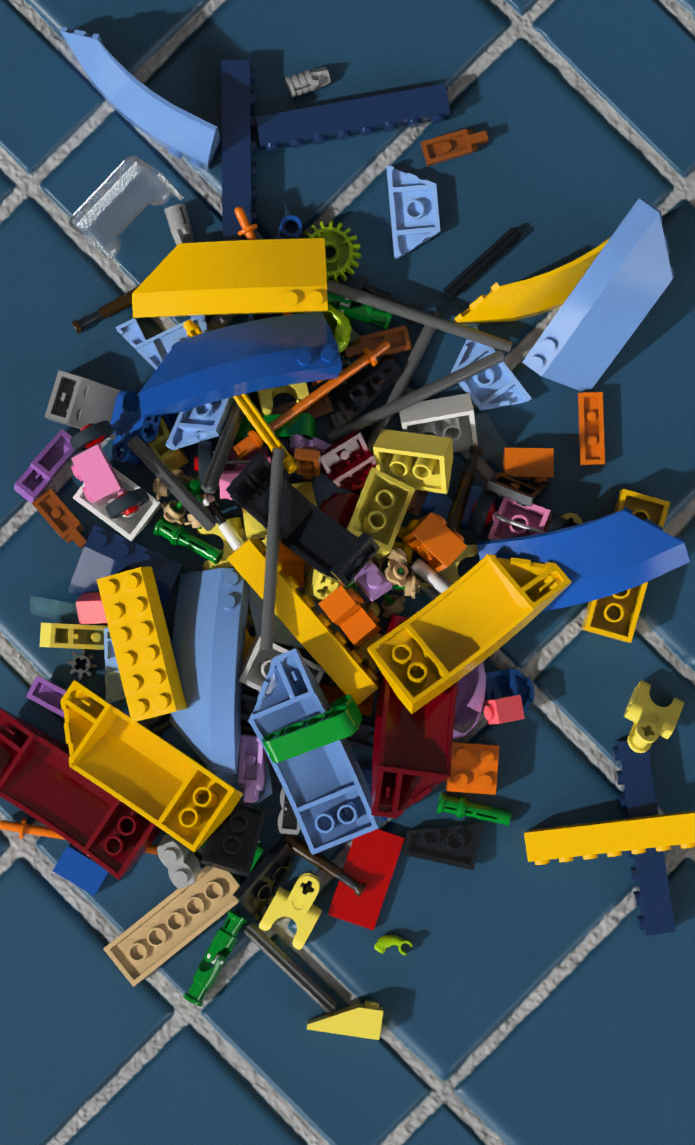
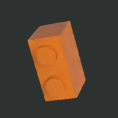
M505 448L503 450V473L533 479V483L542 484V481L553 478L554 448Z

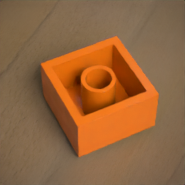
M431 512L421 518L402 540L430 567L439 572L448 568L467 546L463 543L464 538L458 532H452L446 526L447 522L442 516Z
M453 741L451 758L452 776L446 780V790L496 795L499 745Z

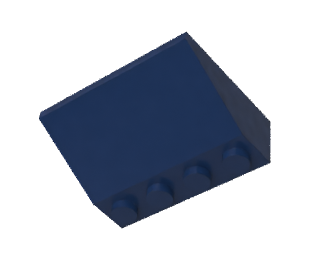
M94 524L67 592L78 597L82 593L99 592L96 579L138 567L152 566L164 613L185 565Z

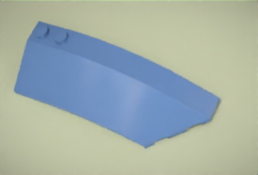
M61 28L60 32L89 80L114 109L146 136L169 149L168 153L178 159L182 156L190 160L189 164L197 169L202 170L203 167L208 170L210 169L222 145L217 126L173 105L146 87L104 47L100 34L94 33L92 37H88L89 33L86 31L75 29L72 32L69 28Z
M639 197L522 363L544 378L582 392L591 391L675 277L673 267L670 266L668 256L670 253L667 238L663 232L661 223L663 219L659 209L642 197Z
M218 568L180 574L174 620L172 649L187 709L170 713V722L212 773L236 774L241 738L242 683L238 679L243 666L251 586L235 568Z
M295 648L273 657L268 675L263 682L257 703L248 722H250L283 786L309 850L313 855L379 829L384 823L381 816L371 815L372 794L347 738L278 763L272 762L265 749L262 739L267 734L329 711L331 708L298 649Z

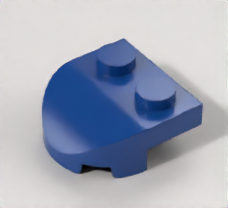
M518 669L485 673V700L521 695L524 714L527 712L526 710L530 703L534 701V687L530 678L525 677Z

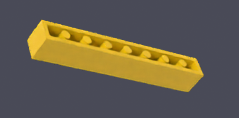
M250 536L228 555L227 560L263 600L266 546L259 538L255 540ZM278 561L275 600L276 616L345 695H352L358 706L379 688V676L371 667L369 669L365 667L362 663L363 658L355 649L351 650L346 645L348 641L340 631L335 632L331 628L330 619L323 612L318 613L314 608L315 603L308 594L303 595L297 589L299 587L297 581L291 575L287 577L281 570L283 566Z
M695 810L527 830L524 832L528 862L535 861V865L549 864L550 859H559V862H570L576 856H583V860L598 858L597 854L607 853V857L622 855V851L631 850L632 854L646 853V848L655 847L656 851L671 850L673 845H680L682 849L695 847Z

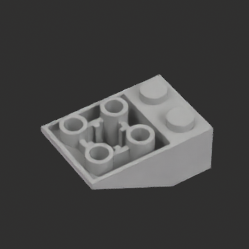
M59 370L45 417L48 420L78 429L90 423L96 424L108 420L111 424L116 396L121 390ZM112 434L108 438L115 440L116 435Z

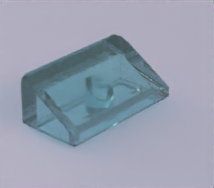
M36 596L30 597V613L32 615L73 623L78 622L76 604Z

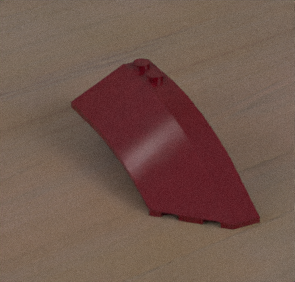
M389 614L386 634L410 617ZM381 672L373 744L371 815L398 818L412 804L420 801L434 787L452 776L453 728L459 681L411 714L396 696Z
M0 707V797L56 832L115 878L121 880L152 844L162 829L70 768L68 746Z

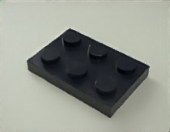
M239 800L230 815L208 838L201 864L249 877L268 808Z

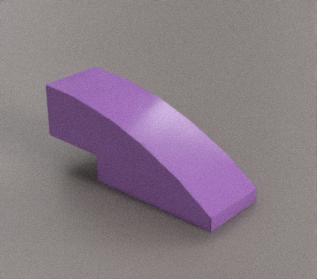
M63 429L57 433L31 462L30 467L15 482L14 490L31 504L45 491L75 453L70 443L72 436Z
M37 675L26 697L64 717L60 700L67 689Z

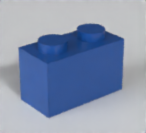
M72 844L66 847L53 869V872L93 896L98 893L109 874L108 871Z

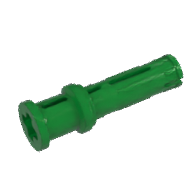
M164 516L160 517L154 526L153 534L155 536H162L170 540V543L174 546L181 545L216 565L223 557L224 552L188 533L184 526H177L167 521Z
M442 791L438 799L437 813L455 814L457 818L469 816L508 826L510 823L511 810L469 802L463 796L460 798L448 796Z

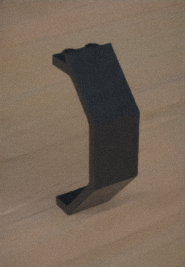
M258 452L241 473L232 480L226 491L237 504L267 530L271 464ZM283 478L279 541L324 577L347 587L380 547L366 532H363L359 537L349 532L312 504Z

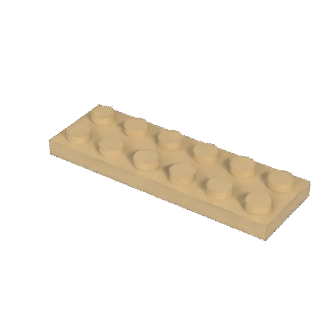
M206 865L201 869L194 884L176 889L103 949L134 987L235 906L238 901L233 894L240 886V883L231 872Z

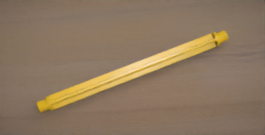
M191 319L183 324L188 337L202 334L199 326L195 325ZM248 395L234 396L233 398L263 441L268 445L271 452L272 449H285L284 468L289 474L293 473L297 469L293 461L294 458L276 437Z

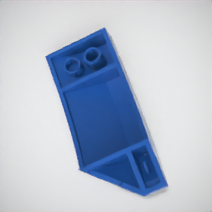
M624 507V510L572 527L524 537L478 542L477 545L480 561L486 554L496 555L497 558L511 559L512 557L528 559L531 562L542 564L546 562L556 563L572 582L542 611L565 608L617 594L646 583L689 563L691 560L685 539L677 535L673 537L663 531V527L648 519L642 520L634 516L633 511Z

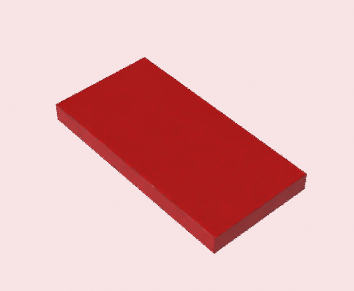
M376 829L352 840L342 871L359 883L364 882L367 886L360 897L354 894L355 891L339 880L328 911L329 916L374 931L405 839L404 837Z

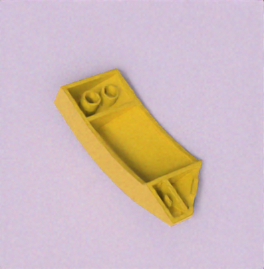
M609 239L576 260L550 272L499 286L496 282L490 287L491 290L488 295H481L469 305L470 308L456 316L453 322L462 325L512 322L560 308Z
M325 238L180 243L132 293L133 318L327 312Z
M486 554L480 562L447 590L408 620L373 643L367 650L396 696L409 712L413 714L463 678L509 641L562 593L572 581L556 563L546 562L542 564L531 562L528 559L512 557L511 559L497 558L496 555Z
M74 680L61 698V709L64 711L65 737L70 754L68 758L70 768L116 797L193 852H196L230 815L244 794L141 723H132L129 715Z

